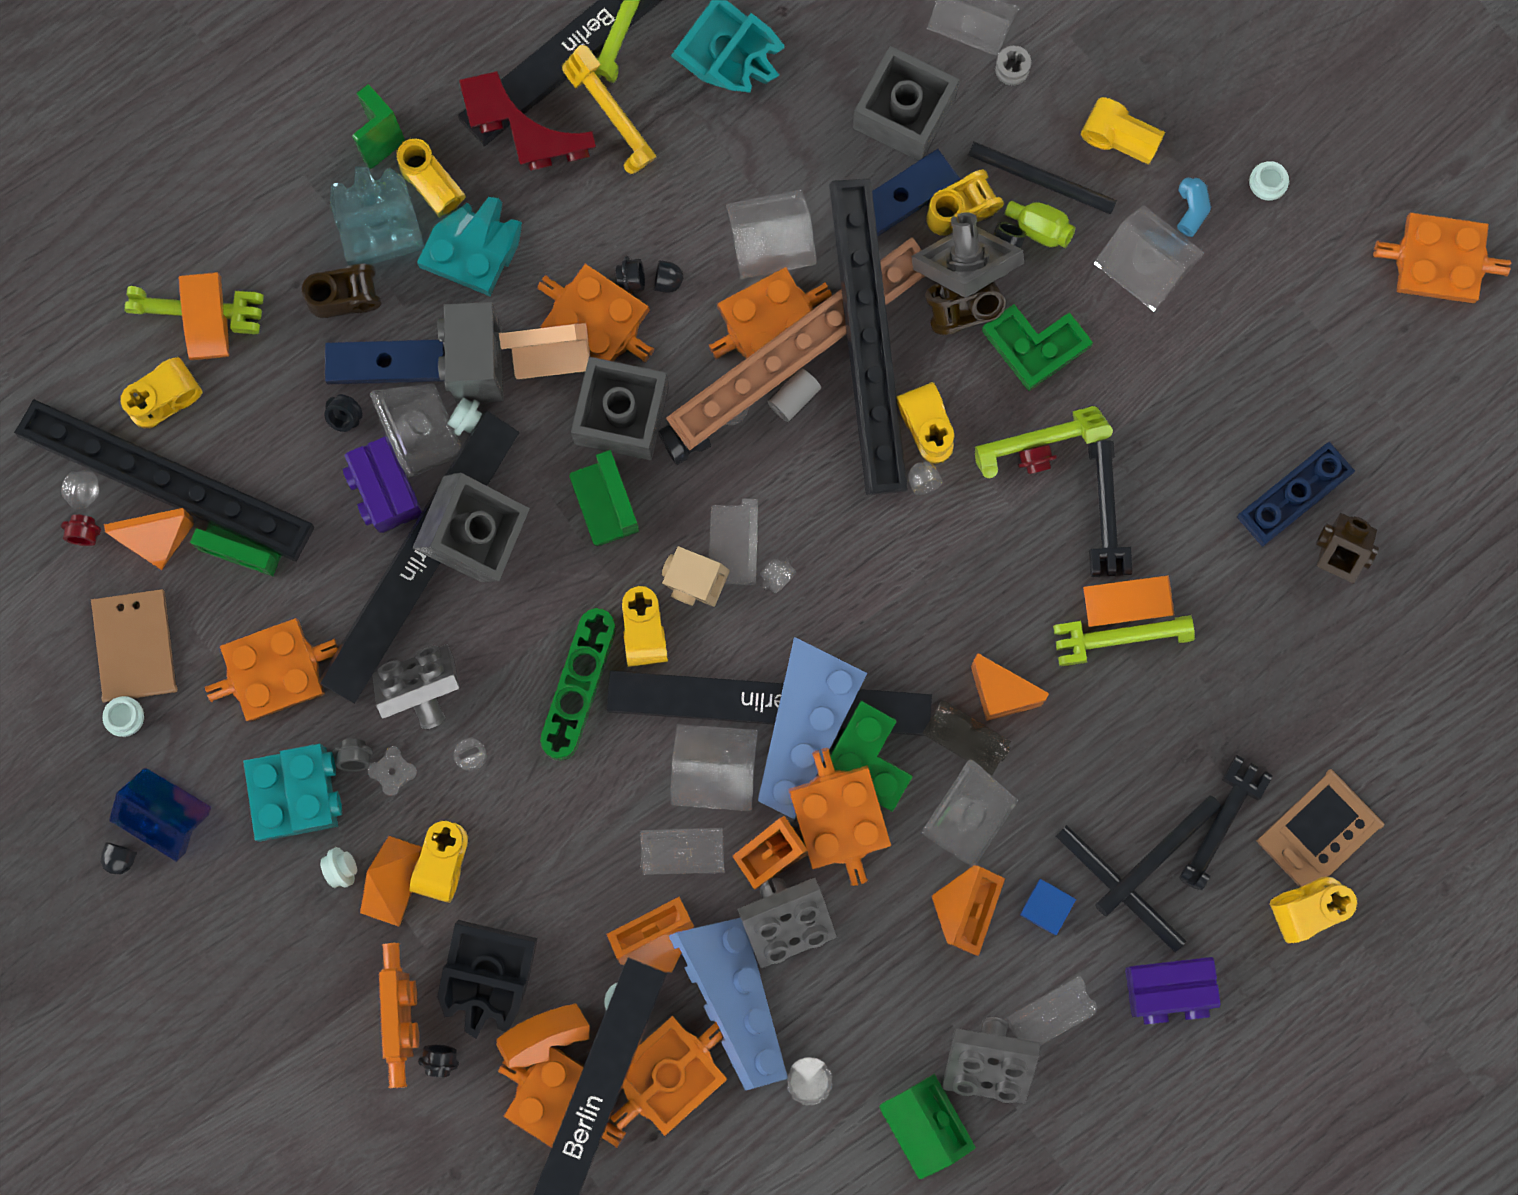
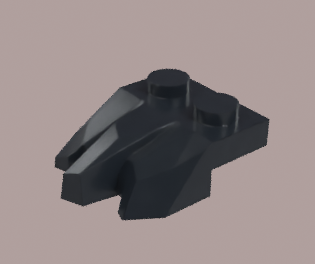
M457 920L454 925L447 963L442 970L437 994L444 1017H452L458 1010H464V1031L477 1039L485 1021L490 1017L496 1019L499 1030L503 1032L508 1031L518 1014L528 985L538 938Z

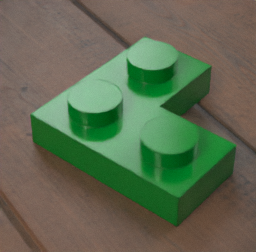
M1013 304L1003 311L997 319L989 321L982 327L984 335L1028 391H1031L1093 345V341L1070 312L1037 334L1016 305Z
M861 700L830 754L835 771H850L868 766L879 805L893 812L913 776L878 756L897 720Z

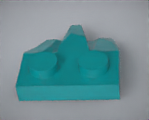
M711 0L671 57L704 82L728 90L750 92L752 85L749 76L764 84L779 76L778 72L768 61L766 53L777 54L785 46L774 31L754 14L750 13L749 16H746L727 0Z
M488 197L476 214L473 213L472 206L465 203L434 226L417 264L419 268L491 296L504 266H509L519 245L522 222L513 219L506 223L499 222L503 203L499 198Z

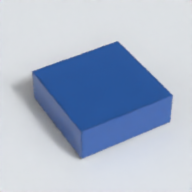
M1039 879L1019 915L1056 936L1076 899Z

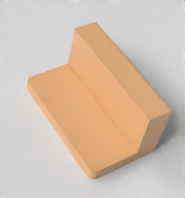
M586 323L499 333L501 349L511 348L516 379L586 371L588 358L590 357Z

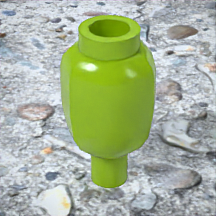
M1010 201L1006 207L1005 215L1017 220L1019 227L1026 232V236L1044 246L1052 248L1060 245L1066 248L1075 233L1076 227L1069 224L1067 215L1052 206L1036 202L1024 207L1014 201Z

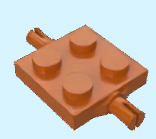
M1410 213L1407 216L1404 237L1399 244L1376 241L1374 247V257L1397 260L1399 271L1397 292L1468 303H1476L1479 300L1481 280L1485 273L1507 277L1510 272L1509 266L1511 265V260L1488 257L1486 241L1489 224Z
M584 264L574 280L566 285L565 288L547 275L542 278L546 285L539 282L537 289L555 300L553 309L540 326L541 328L586 323L590 357L614 362L618 356L628 350L643 360V362L649 360L647 354L651 356L654 348H651L636 337L639 325L650 311L649 306L587 264Z
M784 267L717 303V308L727 324L728 335L708 345L711 353L713 352V356L717 360L724 354L737 349L747 359L811 312L815 305L832 296L830 289L827 290L828 286L824 282L813 290L804 293L795 284L788 269Z
M294 618L221 645L220 649L227 666V679L205 686L206 693H211L207 697L210 702L233 694L240 702L246 721L251 722L324 695L323 686L318 683L320 679L318 662L333 657L338 650L336 647L338 644L334 638L312 647L304 636L299 620Z
M824 748L821 750L825 765L822 763L819 750L812 752L819 776L809 783L789 788L804 843L808 850L812 869L832 863H845L851 881L850 884L851 886H856L858 881L854 869H857L861 884L868 881L861 858L870 852L890 847L891 843L868 766L850 771H835L829 748Z
M400 943L382 944L384 969H382V972H379L383 1058H386V1063H388L389 1088L407 1087L405 1061H407V1057H413V1048L419 1047L418 1023H412L411 1006L417 1005V986L415 981H410L409 973H404L403 969L400 968Z
M672 1016L638 1046L623 1084L628 1102L610 1117L613 1123H615L626 1112L628 1113L616 1124L621 1131L640 1113V1115L650 1119L662 1134L666 1136L728 1079L714 1064L709 1052L712 1047L724 1038L721 1031H719L710 1039V1036L719 1029L716 1021L697 1038L688 1033Z
M555 1046L549 1047V1061L536 1063L528 1070L524 1067L508 1068L505 1061L502 1063L504 1065L500 1066L498 1070L499 1073L501 1072L519 1084L515 1099L503 1117L551 1148L584 1068L583 1064ZM608 1122L602 1138L614 1145L615 1148H618L626 1132L621 1131Z

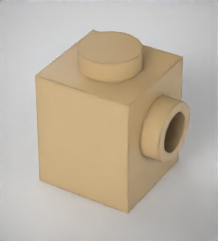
M678 546L675 554H671L664 564L662 571L664 580L662 583L673 590L671 597L693 606L695 600L715 607L730 570L719 562Z

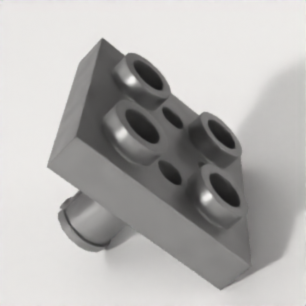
M964 212L957 214V217H952V234L911 257L913 270L966 298L1023 265L1024 255L1022 249L977 227L976 216L972 213Z
M448 644L439 648L438 646L426 647L420 650L415 657L403 662L398 660L390 661L372 674L376 706L382 719L414 707L422 729L436 727L445 720V715L441 711L436 698L460 689L454 659Z
M772 878L776 889L775 893L772 892L767 880L760 887L763 899L737 909L760 968L781 963L788 957L810 948L820 947L825 942L837 938L816 878L786 889L783 879Z
M998 1017L983 1019L981 1024L982 1033L956 1028L944 1074L943 1090L954 1091L964 1096L977 1095L994 1098L1004 1103L1018 1102L1025 1104L1039 1058L1040 1043L1006 1037L1008 1024L1005 1020Z

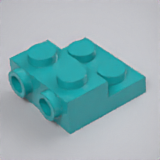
M321 744L283 750L280 751V754L243 761L255 841L260 842L338 827L337 816L342 815V803L339 792H333L331 776L336 775V764L332 751L327 752L326 747Z

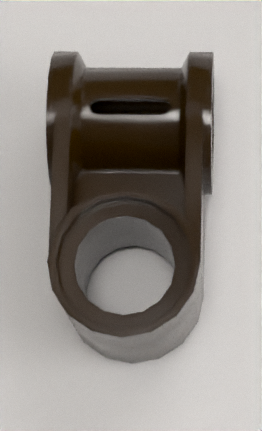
M354 264L343 269L314 273L309 275L302 284L304 300L310 312L319 318H330L350 313H365L376 310L381 306V299L379 296H376L373 277L376 274L375 267L370 264ZM360 284H361V287H362V293H360V288H359V285H360ZM318 291H331L329 298L322 302L313 300L314 295Z
M994 281L966 298L939 283L928 288L925 293L926 301L932 307L933 317L930 320L931 328L940 335L954 334L961 329L993 321L1003 313L1006 306L1005 298Z

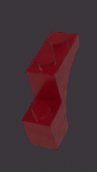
M498 71L459 80L470 127H479L481 133H487L503 129L502 121L509 120L520 165L528 164L530 171L552 166L551 158L566 155L567 162L590 157L589 150L596 148L592 131L585 133L559 132L543 127L525 116L508 97Z

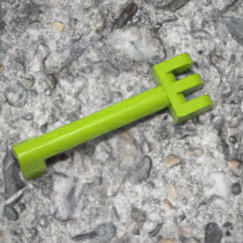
M623 0L602 52L597 58L601 64L595 71L598 78L602 75L605 76L606 81L612 83L616 81L619 68L615 63V58L640 0Z
M135 286L127 287L126 295L129 300L125 302L124 310L126 313L182 316L180 300L147 298L142 288ZM235 291L233 304L223 303L224 316L227 319H231L230 328L234 333L259 334L260 324L245 322V319H261L262 310L256 307H247V304H263V294Z
M1092 406L1073 411L1074 421L975 446V460L985 478H993L998 473L996 457L1077 436H1082L1088 444L1109 438L1113 433V429L1099 408Z
M1191 615L1175 617V620L1085 634H1083L1081 621L1053 626L1055 635L1071 633V639L1056 641L1057 650L1073 649L1074 652L1072 655L1058 657L1059 666L1087 663V649L1175 636L1178 637V643L1195 640Z

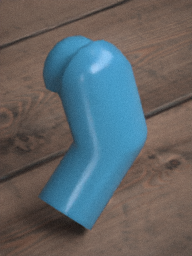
M1186 178L1179 185V193H1181L1182 198L1187 199L1189 209L1177 225V228L1184 235L1193 237L1209 214L1211 205L1207 185L1199 178Z

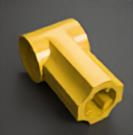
M1104 97L1097 100L1081 131L1082 138L1092 146L1104 150L1117 149L1148 165L1152 161L1165 134L1164 131L1130 116L1126 107L1121 103Z
M415 138L408 139L399 146L397 161L404 179L412 183L438 217L448 215L458 208L459 204L465 199V194L432 155L429 145L423 140ZM414 156H421L426 159L419 167L407 165V161Z

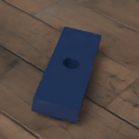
M936 149L872 191L877 237L929 204L936 192L960 181V178L939 149ZM896 196H904L907 200L898 202L894 198Z
M439 340L325 343V382L328 385L444 381L440 380L438 371L439 356H445L444 345ZM384 360H392L388 367H380Z
M1329 441L1239 513L1237 518L1263 547L1350 477L1355 470ZM1291 489H1299L1302 492V498L1295 497Z

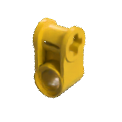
M977 170L933 195L926 218L927 225L933 233L942 236L953 233L952 217L941 216L937 212L938 208L945 207L951 209L955 217L959 213H972L976 216L978 222L994 215L1003 207L1004 202L1002 198L995 196L987 182L988 174L985 170Z
M171 358L162 362L152 372L135 383L128 385L122 392L120 403L123 410L130 415L131 420L137 426L152 428L177 411L196 402L202 394V389L182 359ZM145 401L147 406L141 410L139 405Z
M931 382L897 396V405L907 428L910 429L923 459L931 463H941L947 460L953 453L954 430L936 385ZM935 435L938 440H943V445L937 446L934 441L930 442V437Z
M645 586L633 587L625 593L622 600L625 626L623 633L627 665L630 667L668 662L664 627L661 626L656 594ZM644 598L645 604H652V607L646 608V615L638 616L636 609H629V607L636 605V599Z
M440 821L429 828L420 857L412 873L410 892L447 903L452 901L458 886L461 865L468 846L467 832L462 826L450 821ZM449 829H451L450 836L456 838V843L454 846H447L445 851H443L444 844L438 841L440 834H448Z
M1325 876L1297 889L1281 893L1270 901V906L1285 942L1297 943L1349 919L1356 911L1357 899L1350 888L1342 885L1341 882L1333 877Z

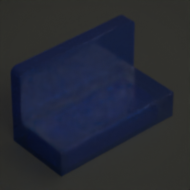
M144 768L116 793L109 821L177 862L187 851L192 831L209 816L211 807L151 770Z

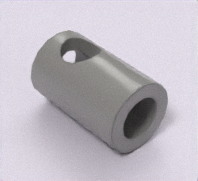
M800 368L768 400V404L780 418L789 422L818 393L821 386L809 372Z

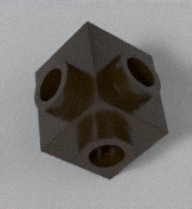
M1340 513L1333 526L1326 523L1318 537L1316 545L1321 547L1317 567L1354 584L1363 567L1369 569L1378 553L1379 547L1374 545L1377 529L1371 527L1368 522L1359 517H1349Z

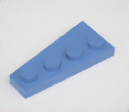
M796 637L793 640L758 798L759 802L795 819L796 813L789 788L809 783L816 777L818 770L812 752L819 750L823 763L824 757L821 749H830L867 675L866 672Z
M741 918L668 935L674 948H680L688 964L684 968L691 982H697L707 1004L703 1007L710 1021H716L724 1037L721 1043L744 1089L749 1090L788 1079L754 951Z

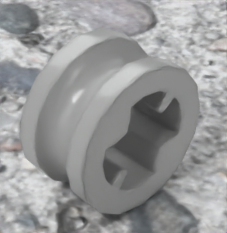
M1014 45L1001 50L995 67L996 76L1006 85L1012 86L1024 82L1029 75L1031 66L1029 53L1022 47ZM1008 59H1015V64L1017 61L1021 62L1019 72H1012V68L1009 71L1005 69Z

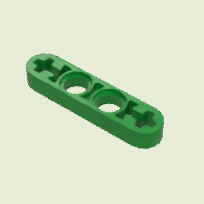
M594 608L588 610L579 621L541 734L540 743L542 749L548 757L554 760L563 761L569 759L578 748L615 637L616 626L614 619L609 612L603 609ZM598 618H603V624L608 628L606 633L600 632L595 642L597 647H603L601 653L591 647L580 646L582 640L587 644L590 643L592 632L587 625L588 623H596ZM581 655H590L596 660V669L588 676H580L574 671V662ZM571 692L580 694L584 701L582 709L576 714H567L561 708V700L566 694ZM556 716L567 722H578L576 729L569 725L567 726L565 738L570 741V745L568 747L562 746L559 752H554V745L549 742L551 736L557 737L562 727L560 722H554Z

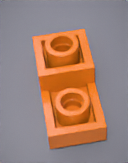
M218 272L179 276L182 319L189 359L200 360L229 357L228 323L223 312L221 276Z
M1169 575L1083 587L1089 627L1175 615Z
M576 1003L533 1016L509 1029L497 1038V1047L508 1068L529 1067L535 1063L549 1061L550 1046H567L573 1042L588 1040L590 1025Z

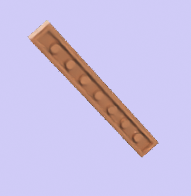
M913 237L880 260L886 305L925 277L913 270L911 256L921 251ZM842 289L666 417L689 450L847 334Z

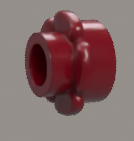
M1050 444L1019 451L1021 463L1018 464V467H1026L1028 474L1051 469L1050 461L1055 460L1057 456L1052 455Z
M72 515L69 522L64 521L61 524V528L64 529L63 540L74 545L93 546L96 544L97 535H100L101 528L95 525V519L86 515Z

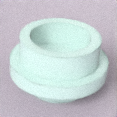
M1277 162L1260 163L1253 169L1250 175V188L1257 197L1263 200L1278 199L1286 192L1289 186L1288 173Z
M466 398L460 401L447 423L455 429L453 433L459 436L463 430L468 433L473 430L482 415L481 412L476 410L480 402L475 399L471 402Z
M121 696L114 698L106 705L103 711V724L105 728L113 735L119 737H128L135 734L144 722L142 706L130 697Z
M338 847L329 850L327 856L323 857L320 861L324 878L333 888L338 886L346 888L354 883V875L357 873L355 860L350 853L343 852Z

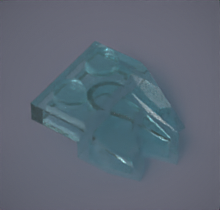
M355 166L354 184L351 188H346L342 183H331L330 204L340 233L348 266L354 264L372 265L424 249V241L405 179L393 169L385 170L381 179L375 181L368 167Z

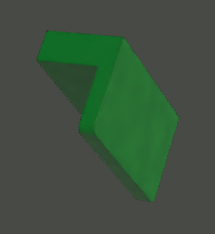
M367 84L356 94L369 122L356 131L352 137L364 163L369 169H372L399 148L405 141V138L394 112L375 90Z
M611 450L597 454L598 463L571 472L569 475L593 544L597 547L640 532Z
M208 523L206 531L196 528L190 541L200 552L272 577L281 558V555L210 523Z
M935 1074L921 1080L879 1106L919 1179H923L954 1164L976 1149Z

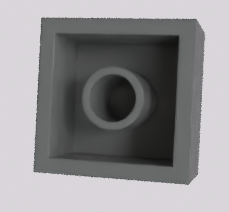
M889 46L854 110L853 129L919 161L925 157L955 102L960 79Z
M493 303L444 304V318H438L437 330L439 342H443L445 356H439L438 358L439 378L444 380L446 392L451 391L457 404L463 398L471 402L474 399L478 402L504 401L502 349L499 333H502V326Z
M589 357L571 428V435L575 445L604 451L611 450L613 453L652 461L669 389L667 373Z
M462 473L443 476L412 549L479 582L500 581L530 508Z

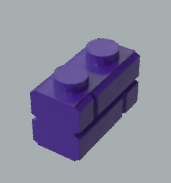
M384 436L344 455L349 466L343 468L342 471L350 489H359L363 502L358 503L357 506L366 526L373 524L379 533H384L420 516L422 510L389 436Z
M1213 957L1126 967L1125 972L1132 1018L1143 1016L1144 1025L1169 1022L1168 1013L1184 1012L1185 1020L1211 1017L1209 1009L1219 1008L1221 1005Z

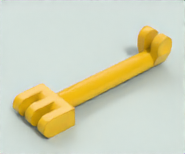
M580 45L563 64L562 70L575 88L584 83L632 148L634 153L624 162V169L630 174H635L657 156L595 74V71L601 64L587 46Z

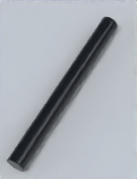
M973 142L969 151V157L1110 215L1116 205L1117 200L977 142Z
M1209 795L1095 904L1099 912L1107 917L1221 808L1218 800Z
M1068 825L1055 836L1110 890L1122 879ZM1135 890L1123 901L1175 953L1186 943V940Z

